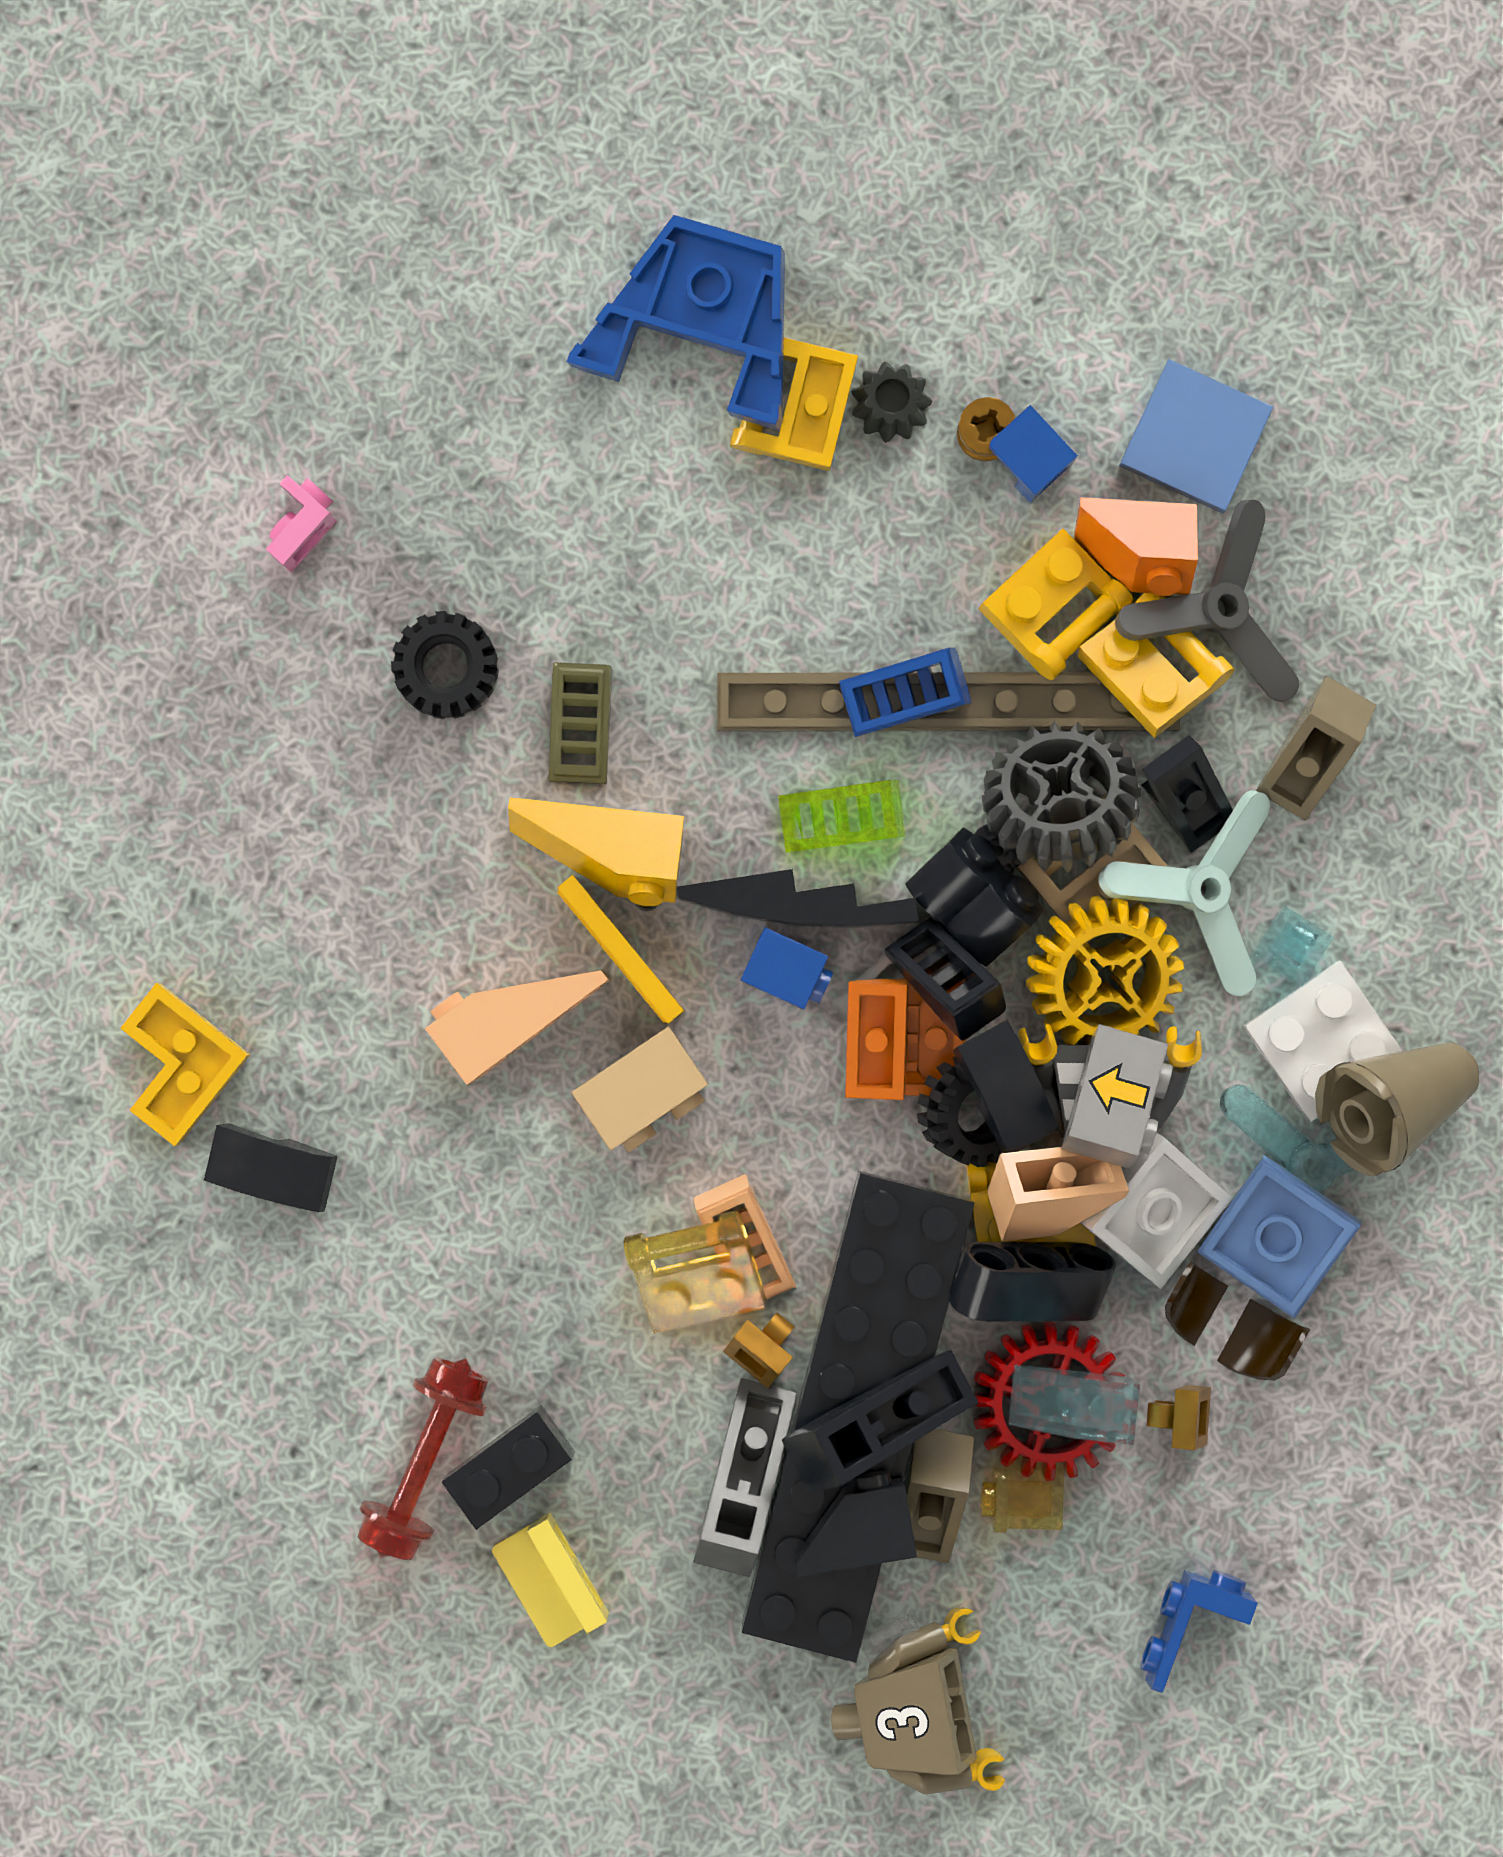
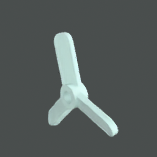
M1254 790L1247 791L1241 797L1199 865L1190 866L1185 869L1115 861L1105 866L1100 871L1098 877L1102 891L1111 898L1182 905L1185 909L1193 911L1221 985L1228 993L1234 996L1248 994L1256 984L1255 970L1228 903L1231 894L1229 878L1263 825L1270 810V802L1267 795ZM1203 881L1206 885V891L1204 896H1202L1201 894V885Z

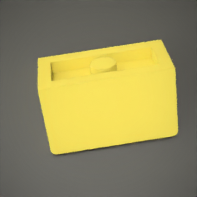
M551 1512L493 1546L492 1553L548 1647L556 1646L582 1629L588 1634L607 1622L609 1611Z

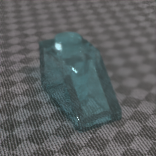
M1014 1365L1008 1424L1075 1439L1134 1445L1140 1384L1132 1377Z

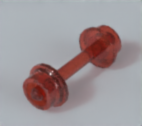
M434 1357L425 1376L415 1378L412 1386L424 1395L434 1399L435 1403L391 1506L364 1500L359 1508L364 1518L357 1537L364 1544L375 1549L380 1559L392 1556L398 1559L412 1560L421 1542L432 1538L433 1528L411 1515L456 1410L483 1416L487 1409L483 1404V1396L489 1379L472 1370L466 1358L453 1362L444 1358Z

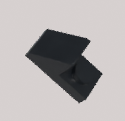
M1190 735L1142 769L1147 781L1141 784V786L1191 853L1220 832L1233 809L1202 747Z

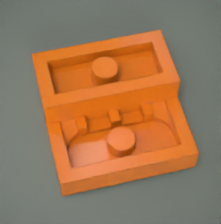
M906 978L849 981L845 1098L904 1100L905 1095L919 1096L920 1093L930 1096L932 1088L924 1084L927 1077L930 1075L939 1080L942 1075L936 1067L943 1062L955 1066L953 1050L965 1043L966 1040H960L941 1021ZM965 979L957 983L955 986H953L946 992L948 994L952 992L954 989H956L964 982H966Z

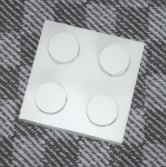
M1341 961L1335 962L1243 1025L1245 1031L1308 1122L1318 1118L1315 1091L1319 1078L1325 1072L1340 1063L1402 1051Z
M1156 1132L1149 1155L1139 1153L1138 1158L1130 1169L1122 1167L1129 1189L1127 1197L1080 1223L1148 1281L1162 1289L1233 1198L1167 1139Z

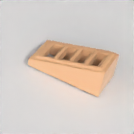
M743 1174L694 1197L696 1212L743 1310L796 1287V1283L747 1175ZM742 1203L745 1204V1208L716 1221L715 1215ZM753 1221L755 1230L726 1243L723 1236L724 1233ZM758 1244H764L765 1252L736 1265L733 1259L734 1255ZM773 1263L779 1278L748 1292L742 1276Z

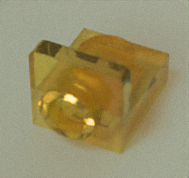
M993 1467L992 1482L982 1481L981 1517H991V1526L994 1532L1007 1533V1528L1063 1530V1469H1056L1055 1479L1053 1481H1046L1043 1477L1042 1468H1035L1033 1474L1027 1478L1021 1475L1020 1468Z

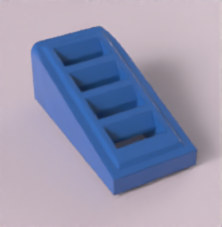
M950 647L839 681L855 737L972 703L956 648ZM937 665L941 666L949 694L948 697L942 699L939 698L931 667ZM916 671L926 701L925 704L919 706L916 704L908 674ZM892 678L895 680L903 708L902 711L896 713L893 711L885 680ZM872 685L881 716L873 720L870 718L862 687Z

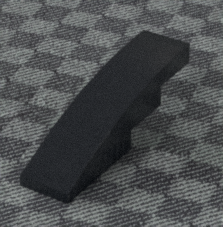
M793 869L677 886L680 901L736 917L792 926L862 928L917 923L919 921L916 898L857 906L854 883L796 892Z

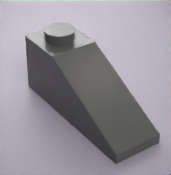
M744 1378L740 1379L693 1563L750 1578L759 1554L784 1449L781 1439L787 1436L797 1392L770 1386L767 1389L759 1382Z

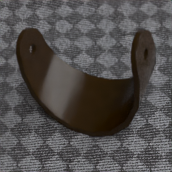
M1190 1261L1165 1305V1317L1174 1331L1185 1341L1195 1346L1226 1292L1228 1285ZM1250 1299L1217 1361L1235 1373L1258 1380L1275 1381L1286 1374L1310 1329L1298 1325Z

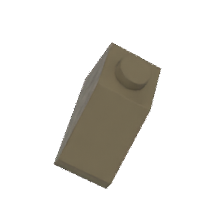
M1325 676L1302 709L1256 791L1266 794L1272 802L1306 820L1361 744L1376 704Z
M936 1429L912 1444L904 1484L918 1558L946 1563L950 1561L969 1494L974 1437Z

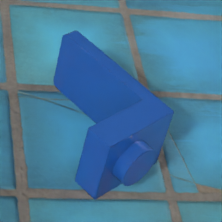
M1184 1570L1180 1583L1170 1581L1160 1608V1614L1167 1616L1166 1623L1160 1638L1154 1636L1149 1638L1140 1665L1141 1670L1148 1672L1145 1681L1150 1689L1163 1693L1194 1605L1245 1624H1251L1258 1602L1251 1594L1244 1592L1245 1581L1217 1570H1213L1210 1579Z

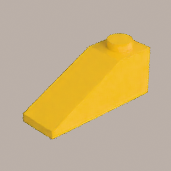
M509 797L508 815L510 832L617 897L628 898L631 902L642 906H657L662 904V902H676L684 816Z

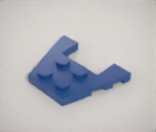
M673 215L629 273L631 279L613 303L605 305L595 319L597 322L595 327L581 345L577 343L574 346L566 362L571 367L619 382L640 326L744 357L745 360L727 408L728 413L731 417L780 431L783 410L785 252L782 246Z

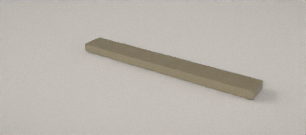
M867 672L717 673V732H853L839 681ZM932 672L939 698L948 697L949 694L943 673ZM964 672L971 696V704L876 732L1029 731L1031 725L1037 731H1049L1054 720L1060 726L1061 731H1071L1077 721H1079L1084 731H1096L1099 728L1101 731L1147 730L1092 672H1061L1054 680L1046 679L1039 672ZM918 673L908 674L917 706L925 704L926 701ZM894 678L885 680L894 713L902 711L903 708ZM872 685L862 687L871 720L881 717ZM1180 719L1165 731H1179Z

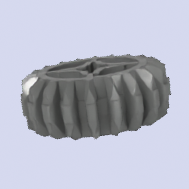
M1054 720L1049 733L1040 734L1031 725L1027 733L1028 741L1024 742L1011 737L1007 744L1008 753L995 752V757L992 760L993 770L986 771L984 777L983 811L987 814L989 831L992 832V835H998L999 845L1003 848L1004 852L1016 849L1017 858L1022 865L1036 856L1038 857L1039 866L1044 873L1053 861H1061L1063 868L1069 874L1074 864L1073 860L1082 858L1092 868L1094 862H1096V851L1112 857L1116 850V840L1128 841V837L1131 834V823L1137 822L1140 813L1138 798L1141 797V785L1136 777L1134 762L1131 757H1123V748L1118 740L1106 744L1105 735L1100 728L1085 736L1079 721H1077L1070 732L1061 731L1060 726ZM1090 776L1099 781L1106 789L1108 794L1105 800L1095 796L1094 789L1087 785ZM1019 793L1029 797V804L1035 806V812L1032 817L1023 812L1016 804L1015 800Z

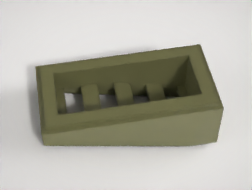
M553 663L549 782L607 784L613 671L611 665ZM566 682L598 684V694L565 693ZM565 706L597 708V718L564 717ZM563 730L597 731L596 742L563 740ZM562 753L595 754V766L562 764Z

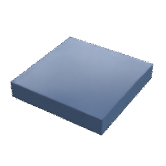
M1168 359L1119 466L1224 514L1273 406Z
M1263 1155L1197 1252L1295 1319L1358 1231L1362 1221Z

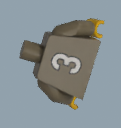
M964 1607L951 1610L945 1617L944 1625L940 1626L937 1622H933L897 1637L871 1660L868 1675L855 1684L854 1695L856 1703L834 1705L831 1713L832 1730L837 1740L862 1738L866 1760L870 1767L887 1770L891 1778L926 1795L967 1789L973 1781H978L983 1788L992 1791L1000 1789L1005 1783L1002 1775L984 1777L982 1775L983 1769L988 1763H999L1005 1759L999 1752L991 1748L980 1749L976 1752L957 1648L947 1649V1642L953 1640L962 1644H972L978 1640L981 1634L980 1630H975L965 1636L957 1634L955 1630L957 1619L962 1615L974 1612Z

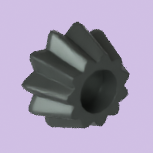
M885 361L881 364L877 373L863 371L864 385L854 388L851 393L859 402L853 409L852 415L864 420L863 431L865 434L879 432L882 440L887 443L896 434L905 439H910L913 426L927 424V419L922 410L930 406L933 401L922 393L926 384L925 378L912 377L908 364H904L895 370Z

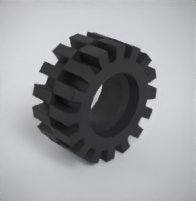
M435 611L436 615L427 617L424 614L416 618L418 622L412 627L407 625L401 632L403 637L400 642H395L392 650L395 656L394 661H391V671L394 673L396 680L394 682L398 691L416 710L423 714L431 715L434 718L445 719L446 717H454L456 719L464 717V714L467 712L476 711L482 706L481 703L485 698L490 697L494 690L495 679H498V657L489 636L475 621L472 622L465 615L459 613L452 615L447 614L446 611ZM441 644H452L459 647L465 653L468 661L465 677L457 685L449 688L434 686L426 679L423 671V663L427 653L435 646Z
M955 1056L953 1057L955 1066L943 1062L936 1067L942 1075L939 1080L930 1075L927 1077L924 1084L932 1088L930 1096L919 1093L917 1103L927 1108V1112L917 1113L918 1123L927 1127L922 1134L927 1141L934 1144L933 1147L962 1164L969 1166L971 1163L976 1167H987V1159L997 1164L999 1156L1002 1154L1001 1148L986 1121L974 1131H964L958 1123L961 1104L974 1091V1088Z

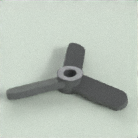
M1252 499L1242 500L1235 506L1209 588L1204 589L1201 593L1126 605L1116 616L1115 626L1121 636L1133 641L1202 629L1219 633L1266 695L1275 701L1284 702L1293 698L1299 688L1298 677L1248 613L1249 602L1244 592L1265 524L1266 516L1262 504ZM1218 600H1221L1225 606L1224 616L1218 610Z

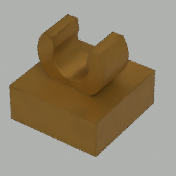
M779 1313L772 1317L762 1331L747 1320L723 1352L768 1389L793 1358L780 1345L795 1327Z
M1186 1385L1175 1389V1402L1155 1400V1403L1148 1402L1146 1426L1173 1429L1171 1448L1195 1451L1206 1446L1208 1441L1211 1387Z

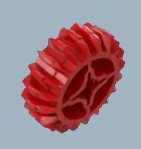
M1053 1321L1044 1322V1339L1036 1340L1035 1332L1030 1324L1022 1325L1021 1334L1026 1343L1017 1347L1015 1341L1008 1334H1004L1000 1337V1341L1009 1351V1354L1003 1360L991 1350H987L984 1354L986 1361L996 1368L994 1374L991 1375L984 1371H975L973 1379L977 1383L989 1387L988 1393H974L978 1401L974 1406L988 1407L989 1412L980 1414L973 1419L976 1429L995 1427L996 1430L987 1435L983 1440L984 1446L990 1451L1006 1443L1007 1446L999 1458L1000 1463L1005 1467L1013 1464L1019 1455L1023 1456L1020 1464V1473L1024 1477L1029 1478L1033 1474L1037 1462H1042V1473L1046 1481H1053L1055 1479L1056 1463L1063 1462L1064 1470L1069 1478L1077 1477L1078 1468L1074 1459L1082 1455L1085 1462L1091 1468H1095L1099 1465V1461L1090 1449L1098 1443L1104 1450L1112 1452L1116 1446L1108 1436L1103 1434L1105 1428L1109 1427L1116 1431H1123L1125 1429L1126 1422L1118 1416L1110 1414L1111 1408L1123 1409L1129 1406V1398L1127 1396L1111 1394L1110 1392L1111 1389L1126 1383L1125 1375L1122 1372H1113L1105 1375L1104 1371L1114 1364L1116 1357L1112 1352L1108 1351L1094 1359L1092 1355L1098 1349L1100 1340L1094 1335L1088 1336L1080 1347L1076 1346L1079 1328L1075 1325H1068L1062 1340L1057 1339V1328ZM1043 1354H1055L1052 1364H1049L1045 1375L1039 1380L1028 1382L1009 1378L1025 1361ZM1073 1359L1082 1363L1092 1376L1097 1395L1096 1407L1070 1395L1068 1387L1071 1373L1069 1369ZM1055 1384H1057L1056 1394L1069 1407L1077 1410L1062 1406L1061 1410L1056 1412L1052 1408L1053 1415H1045L1043 1419V1408L1030 1395L1022 1392H1028L1037 1396L1043 1389L1047 1394L1046 1387H1055ZM1003 1395L1015 1398L1017 1402L1023 1403L1030 1408L1031 1420L1028 1427L1030 1432L1026 1442L1016 1437L1007 1427L1002 1410ZM1070 1420L1079 1423H1089L1086 1430L1075 1440L1062 1446L1044 1448L1046 1439H1050L1054 1428L1061 1422Z

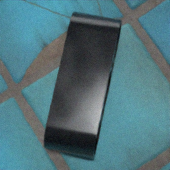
M975 1242L967 1246L950 1293L949 1302L958 1313L976 1321L1093 1320L1097 1317L1115 1271L1116 1262L1106 1251L1086 1243Z

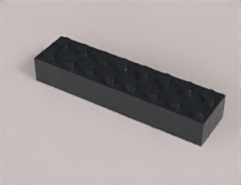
M858 1170L790 1434L836 1407L935 1357L949 1304L950 1293L954 1285L974 1207L972 1200ZM913 1443L862 1474L875 1471H890L891 1479L901 1477L904 1479ZM786 1450L742 1618L743 1634L857 1663L882 1563L799 1578L795 1563V1555L843 1487L856 1485L855 1478L842 1486L808 1493Z

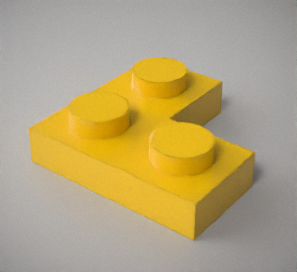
M156 983L120 1029L166 1065L129 1111L173 1146H179L251 1054L164 985Z

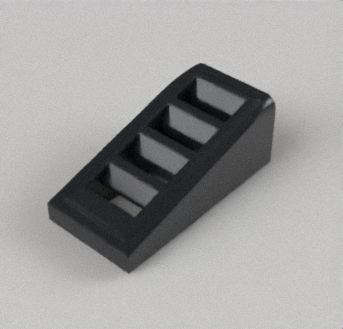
M931 917L884 949L888 959L941 1021L960 1040H966L1005 1012L1006 1003L1001 983ZM933 945L938 948L918 963L913 960ZM948 962L951 963L949 966H947L945 969H943L933 977L929 976L935 971H937L939 968L947 964ZM965 979L966 982H964L962 985L954 989L952 992H950L949 994L946 992L950 988L955 986L957 983Z

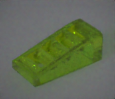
M883 780L778 795L786 853L906 837L898 780ZM880 794L884 828L874 829L870 795ZM846 798H857L861 831L850 832ZM833 800L837 834L827 835L823 801ZM810 803L814 837L803 839L799 804ZM796 821H797V824H798V827H799V830H800L802 839H798V837H797Z

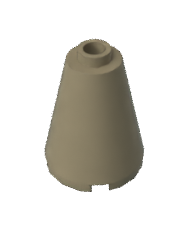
M1451 1042L1340 1063L1325 1072L1318 1081L1315 1101L1320 1125L1329 1121L1337 1139L1329 1143L1336 1154L1352 1169L1367 1176H1377L1383 1172L1393 1171L1477 1091L1479 1086L1478 1064L1471 1053L1458 1044Z

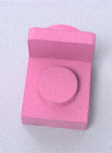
M287 475L279 484L303 508L297 514L293 512L287 513L278 521L270 532L269 538L273 541L266 550L288 571L292 572L337 521L326 510L333 501L308 478L299 486Z

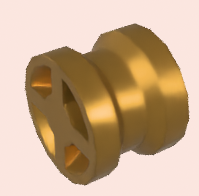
M984 397L974 400L966 406L958 422L956 435L959 446L966 455L974 460L987 462L998 459L989 449L991 440L999 434L996 432L993 424L996 425L997 431L1001 432L1015 419V414L1009 405L1000 399Z

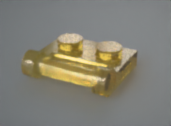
M738 1211L720 1214L719 1221L651 1237H645L643 1233L624 1237L625 1257L629 1268L634 1273L653 1334L765 1309L766 1294L741 1215ZM724 1244L729 1250L726 1253L656 1268L654 1264L656 1259Z

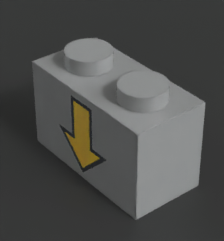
M1099 1024L1089 1044L1061 1149L1128 1169L1132 1167L1139 1153L1149 1155L1158 1127V1121L1149 1118L1154 1097L1164 1099L1173 1065L1163 1063L1168 1044Z

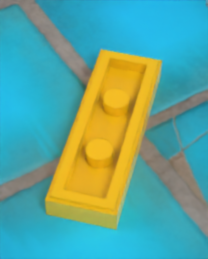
M574 875L557 887L559 896L663 1023L670 1024L685 1012Z

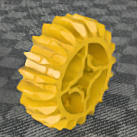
M1092 896L1089 903V913H1085L1077 903H1070L1068 908L1072 919L1067 923H1064L1057 916L1050 917L1049 923L1057 931L1053 937L1049 938L1043 934L1035 935V942L1045 951L1044 955L1027 957L1029 967L1039 972V974L1027 979L1026 987L1030 992L1039 994L1032 1001L1031 1005L1038 1015L1047 1014L1043 1022L1044 1026L1049 1024L1053 1033L1061 1031V1039L1067 1045H1075L1080 1040L1082 1045H1089L1099 1024L1139 1036L1141 1035L1138 1030L1144 1026L1153 1033L1160 1032V1025L1154 1019L1159 1011L1169 1015L1175 1014V1007L1165 999L1167 994L1183 992V985L1170 976L1185 969L1183 961L1179 957L1171 955L1179 947V943L1172 935H1163L1167 924L1158 916L1149 919L1150 911L1141 903H1137L1129 909L1128 902L1125 899L1114 898L1107 908L1105 901L1099 896ZM1102 934H1128L1122 942L1116 939L1108 946L1102 948L1092 947L1087 943L1088 940ZM1074 954L1077 959L1078 970L1076 976L1068 984L1070 990L1064 995V974L1067 964ZM1145 955L1146 969L1144 979L1138 992L1135 993L1132 985L1133 976L1138 968L1143 965L1140 959ZM1094 958L1103 968L1108 966L1109 972L1112 974L1111 978L1119 985L1118 990H1115L1107 981L1102 983L1101 978L1097 975L1099 971L1091 964V959ZM1110 1001L1123 1006L1115 1012L1104 1015L1082 1014L1088 1008L1093 1011L1101 1004Z

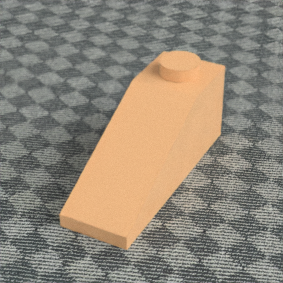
M599 970L472 993L465 999H463L459 992H456L430 1011L436 1021L426 1027L425 1030L466 1085H470L608 983L610 979L604 971Z

